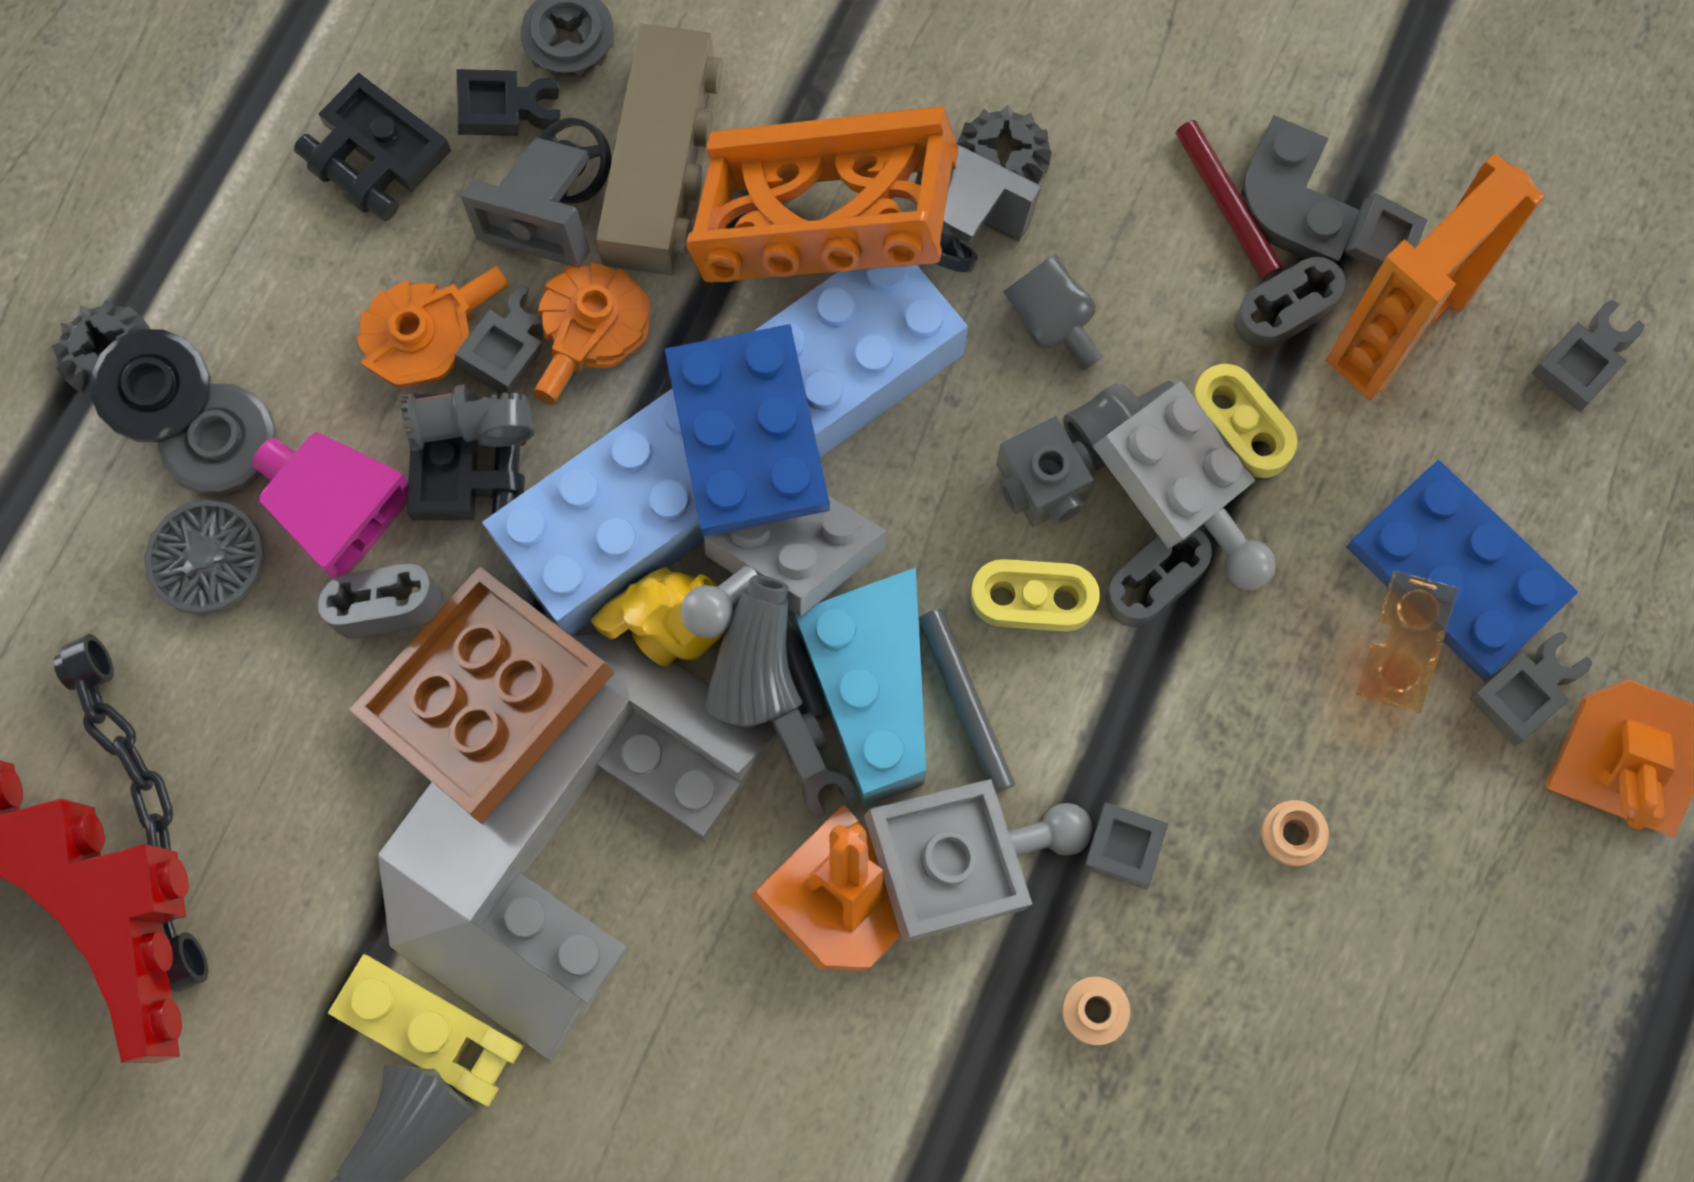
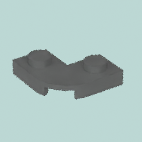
M1273 115L1250 163L1243 181L1241 195H1245L1247 207L1261 227V231L1269 243L1304 259L1324 257L1338 264L1360 210L1306 187L1329 138Z

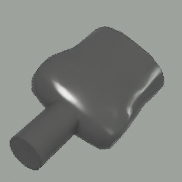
M1056 253L1003 291L1019 313L1029 335L1039 347L1051 348L1064 342L1083 371L1103 357L1083 328L1093 317L1095 304L1090 295L1069 275Z
M1167 381L1140 397H1137L1125 385L1113 384L1098 393L1088 403L1064 415V428L1072 443L1080 441L1084 445L1093 461L1095 470H1099L1106 466V464L1092 446L1174 386L1171 381Z

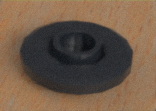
M140 329L118 337L100 354L91 372L90 396L98 416L116 434L136 442H164L184 434L189 429L190 424L204 412L210 399L211 376L203 356L184 337L164 329Z

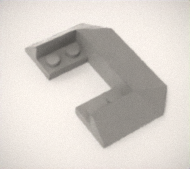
M627 631L613 640L602 635L600 632L573 637L602 659L612 669L614 675L482 824L431 782L378 854L390 947L550 1061L553 1060L629 951V948L525 876L527 870L600 769L706 840L777 738L774 729L765 723L753 726L752 728H746L719 720L708 714L705 710V703L709 686L674 662L667 667L653 662L642 652L632 634Z

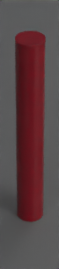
M1191 120L1184 123L1176 130V136L1261 280L1267 281L1283 271L1282 264L1197 121Z

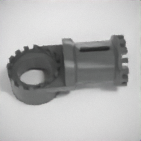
M463 384L455 386L454 392L419 399H416L412 393L401 396L402 419H409L410 422L403 425L404 429L411 428L410 431H406L409 446L413 451L423 450L424 444L427 442L461 436L466 442L478 440L482 445L491 447L520 444L534 436L530 399L526 398V395L521 394L519 399L518 393H512V399H509L508 393H502L503 399H498L497 394H493L491 398L483 397L480 400L471 401L468 388Z

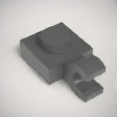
M795 708L785 715L770 721L793 770L801 782L804 802L816 817L819 818L825 815L823 807L819 803L818 795L820 790L828 784L838 785L841 794L847 802L855 800L854 786L845 774L838 769L825 767L818 751L827 747L828 744L811 711L801 715L799 710Z

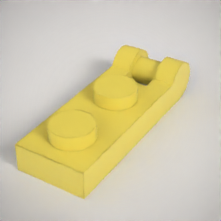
M366 954L362 955L328 1011V1014L415 1065L423 1069H436L446 1083L488 1107L499 1090L495 1082L507 1061L514 1064L524 1045ZM470 1040L484 1048L472 1070L457 1063Z

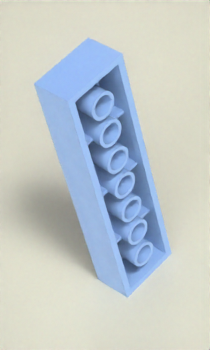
M912 265L908 267L898 266L837 272L755 331L791 324L821 458L962 357L965 353L968 325L917 265ZM673 389L663 394L482 522L496 546L552 621L572 637L591 624L590 619L608 601L625 592L630 584L637 583L650 572L665 567L669 568L705 542L700 528Z

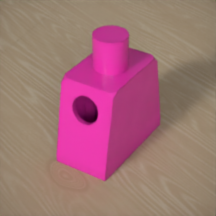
M321 433L311 434L296 452L277 438H271L257 450L252 461V467L271 481L260 493L258 501L332 580L338 576L351 573L407 506L408 482L401 473Z

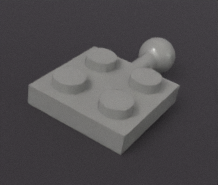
M1182 381L1172 386L1092 446L1168 549L1184 540L1199 526L1204 524L1226 553V575L1236 587L1253 591L1263 588L1272 580L1276 571V559L1271 549L1262 542L1247 540L1224 509L1226 504L1256 480L1233 452Z
M829 496L830 511L705 536V556L734 575L718 587L703 585L691 590L682 601L680 612L682 622L689 632L701 638H712L722 634L727 630L734 613L733 608L737 605L744 589L748 587L750 578L756 575L772 577L787 584L789 587L787 594L788 609L801 617L885 549L886 530Z
M991 779L872 808L864 815L879 867L883 869V880L903 943L1027 909L1032 905V901L1017 856L1044 848H1049L1061 855L1077 854L1089 844L1093 833L1092 821L1087 812L1071 803L1053 806L1046 812L1040 823L1008 830Z

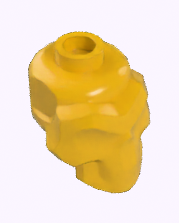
M667 567L650 572L637 583L630 584L625 592L608 601L590 619L594 627L611 640L630 629L636 644L642 652L653 662L663 667L669 666L677 657L688 661L696 660L725 635V632L712 638L698 637L687 630L682 622L680 613L682 601L691 590L703 585L718 587V585L703 574L693 578L685 573L672 572Z

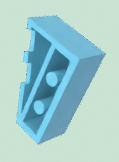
M915 567L817 603L801 617L794 613L796 631L864 807L921 786L925 781L926 753Z

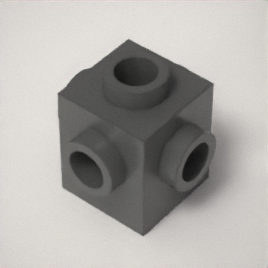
M1057 416L1000 444L996 465L1004 477L999 480L1002 494L1015 514L1024 512L1032 527L1050 519L1052 525L1063 523L1076 516L1085 508L1084 501L1087 500L1094 481L1092 476L1095 475V467L1087 449L1080 441L1071 442Z

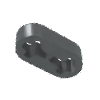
M1311 257L1252 289L1244 297L1235 317V328L1239 337L1248 345L1268 349L1279 345L1327 317L1335 310L1346 289V278L1342 269L1336 263L1324 257ZM1307 280L1313 285L1323 282L1328 287L1323 297L1318 292H1313L1300 300L1297 296L1302 292ZM1280 306L1283 308L1278 314L1273 328L1266 321L1256 324L1252 320L1257 307L1264 314Z
M1197 528L1184 540L1174 545L1177 549H1181L1186 545L1193 548L1195 552L1190 559L1191 564L1194 566L1192 568L1187 563L1181 562L1167 574L1161 567L1167 562L1172 548L1168 549L1161 538L1157 536L1118 570L1108 586L1105 598L1107 609L1111 616L1122 625L1130 627L1145 626L1157 618L1200 579L1210 564L1212 548L1205 533ZM1148 578H1151L1156 583L1145 599L1147 608L1138 602L1131 607L1126 606L1122 602L1126 593L1124 584H1127L1132 589H1136Z
M404 563L348 573L334 578L320 593L318 611L322 619L338 634L346 638H362L414 629L426 625L435 618L441 609L443 593L438 583L423 567L414 563ZM418 587L420 591L412 593V588ZM359 597L362 602L354 603V598ZM408 598V604L402 605L399 600ZM349 609V614H342L343 610Z

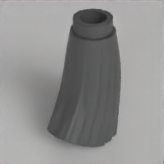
M756 575L750 578L748 587L744 589L725 632L710 682L705 710L711 716L731 724L752 728L753 726L783 716L802 704V700L793 683L787 661V594L789 587L784 582L772 577Z
M397 1065L384 1066L382 1087L372 1117L358 1141L337 1170L338 1175L331 1182H402L431 1156L476 1110L473 1102L467 1095L446 1083L440 1073L434 1068L423 1069Z

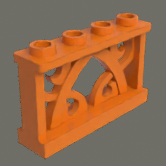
M944 106L710 132L706 148L710 161L693 232L688 234L686 247L704 281L709 283L731 282L734 280L848 272L874 268L908 267L912 265L933 264L940 261L942 251L940 241L951 169L956 168L959 151ZM923 172L921 185L907 181L912 173ZM842 180L848 188L859 193L837 211L821 220L807 221L782 205V203L790 201L806 192L815 182ZM735 190H748L749 195L732 200ZM894 197L909 199L917 205V210L900 212L897 203L892 199ZM747 213L738 220L734 228L726 229V226L732 220Z
M1493 154L1483 163L1456 208L1415 248L1404 239L1385 257L1325 360L1367 399L1371 401L1387 386L1422 333L1448 307L1451 306L1457 312H1461L1476 295L1544 200V194L1534 186L1530 176L1521 168L1509 165L1499 155Z

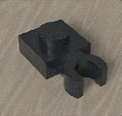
M456 69L458 135L518 136L519 120H528L531 125L542 130L560 120V110L543 109L537 104L541 99H558L559 81L541 78L533 81L528 87H518L517 71Z

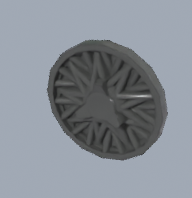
M210 384V399L204 412L190 424L189 429L184 434L164 442H158V449L164 467L181 486L202 495H226L247 487L261 475L260 472L252 467L254 455L267 440L276 438L277 431L271 412L253 392L234 384Z
M208 499L186 503L167 514L150 534L144 555L146 576L157 596L180 612L196 615L223 612L245 599L259 581L265 561L263 537L252 519L230 503Z

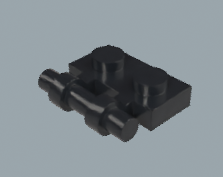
M359 72L318 113L324 126L332 132L321 143L310 134H304L294 145V152L307 161V168L311 173L323 182H334L347 192V200L362 212H373L383 221L390 220L399 207V203L385 193V188L395 179L410 192H413L451 152L445 137ZM354 149L371 161L361 173L345 162L346 157Z
M414 394V397L419 399L442 394ZM470 394L471 401L478 400L476 394ZM461 436L427 442L424 444L423 450L413 451L410 447L406 513L411 520H474L475 496H489L493 498V515L524 493L525 476L519 473L520 446L525 445L526 441L512 446L495 447L493 471H477L478 440L466 442Z

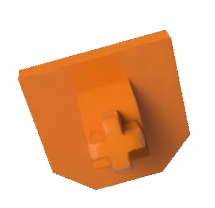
M1628 678L1583 696L1547 778L1545 787L1556 793L1627 819L1628 826L1634 830L1641 831L1644 827L1675 838L1694 795V704Z
M844 804L750 895L819 970L865 971L871 968L901 936L883 880V869L879 867L868 829Z

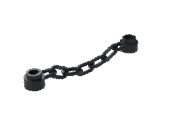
M87 634L62 646L61 654L56 655L53 660L56 675L67 689L77 690L85 713L83 724L87 733L108 753L119 757L132 781L130 787L131 796L139 822L146 829L147 844L158 847L157 832H159L160 847L171 850L168 826L173 819V807L165 782L160 774L148 770L134 745L136 733L132 725L111 705L103 703L98 686L113 679L114 668L110 655L102 642L94 635ZM88 690H89V692H90L93 705H92V703H91ZM107 715L124 731L126 737L116 736L112 743L95 727L94 723L102 724ZM153 783L163 810V817L158 813L148 815L141 790H151ZM172 921L162 923L173 953L172 966L167 971L171 990L182 992L206 981L208 978V963L205 953L196 938L188 932L177 935Z

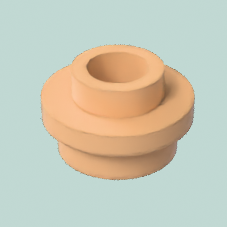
M1289 800L1276 805L1268 812L1262 824L1261 836L1267 852L1276 861L1287 866L1299 867L1312 863L1323 854L1329 840V829L1324 816L1313 805L1304 801ZM1293 823L1301 827L1304 832L1302 845H1291L1285 840L1283 836L1285 824Z
M1088 977L1078 981L1069 989L1063 1001L1062 1015L1068 1031L1077 1040L1089 1045H1105L1120 1037L1127 1028L1130 1019V1004L1125 992L1115 982L1103 977ZM1100 998L1107 1004L1109 1015L1104 1023H1094L1087 1018L1085 1005L1089 999Z

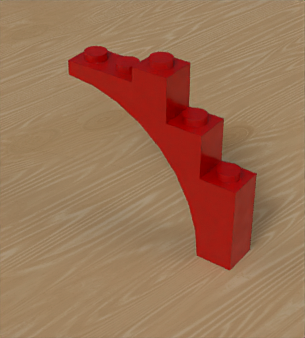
M0 760V877L21 888L61 924L87 960L109 1008L121 1063H158L180 1057L178 1038L182 1032V1017L176 1002L172 1000L170 979L167 971L172 966L173 953L170 941L162 929V923L187 917L184 897L188 893V876L184 865L178 859L177 851L144 844L101 856V850L105 844V834L102 823L96 816L95 807L64 799H56L20 809L19 806L23 800V787L20 778L15 772L14 764Z

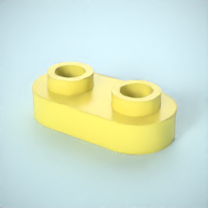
M1219 364L1204 371L1199 377L1192 395L1252 476L1258 478H1268L1281 473L1288 466L1297 449L1298 440L1293 425L1244 369L1231 364ZM1224 395L1230 399L1232 407L1221 409L1213 403L1212 397ZM1255 441L1266 443L1271 449V455L1260 456L1256 454L1252 449L1251 443Z
M1009 559L994 560L981 567L973 579L970 593L973 610L981 620L989 625L1005 628L1064 632L1074 631L1085 626L1092 619L1100 598L1099 587L1095 578L1081 566L1068 563ZM997 588H1005L1012 593L1014 600L1008 605H998L993 602L990 593ZM1061 592L1069 593L1075 598L1076 606L1070 610L1061 609L1055 604L1054 596Z

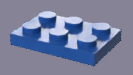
M791 324L665 349L703 537L830 511L829 496Z
M1439 459L1346 546L1484 682L1495 674L1578 593L1566 579Z

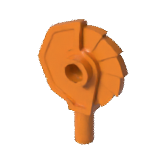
M590 261V266L580 265L579 268L573 266L563 268L562 274L554 277L544 285L545 293L539 304L538 316H542V328L546 341L551 339L553 347L551 362L535 387L533 394L539 401L547 405H555L574 371L579 373L585 367L612 369L646 344L649 332L650 298L641 289L640 285L623 269L618 268L615 272L605 265Z
M494 266L459 289L452 284L439 290L437 284H411L410 280L395 285L386 293L381 290L372 300L368 310H362L361 335H356L366 358L360 361V364L371 373L398 388L419 386L444 379L454 368L455 353L470 335L468 322L475 317L472 310L509 287V283L500 269Z

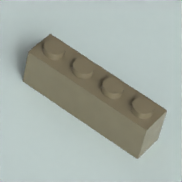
M640 23L596 236L601 260L605 266L674 276L678 254H688L686 242L688 234L692 232V220L685 218L688 200H698L702 184V165L696 164L699 146L707 147L713 121L712 111L706 110L709 93H719L722 79L723 62L722 58L714 57L711 33Z

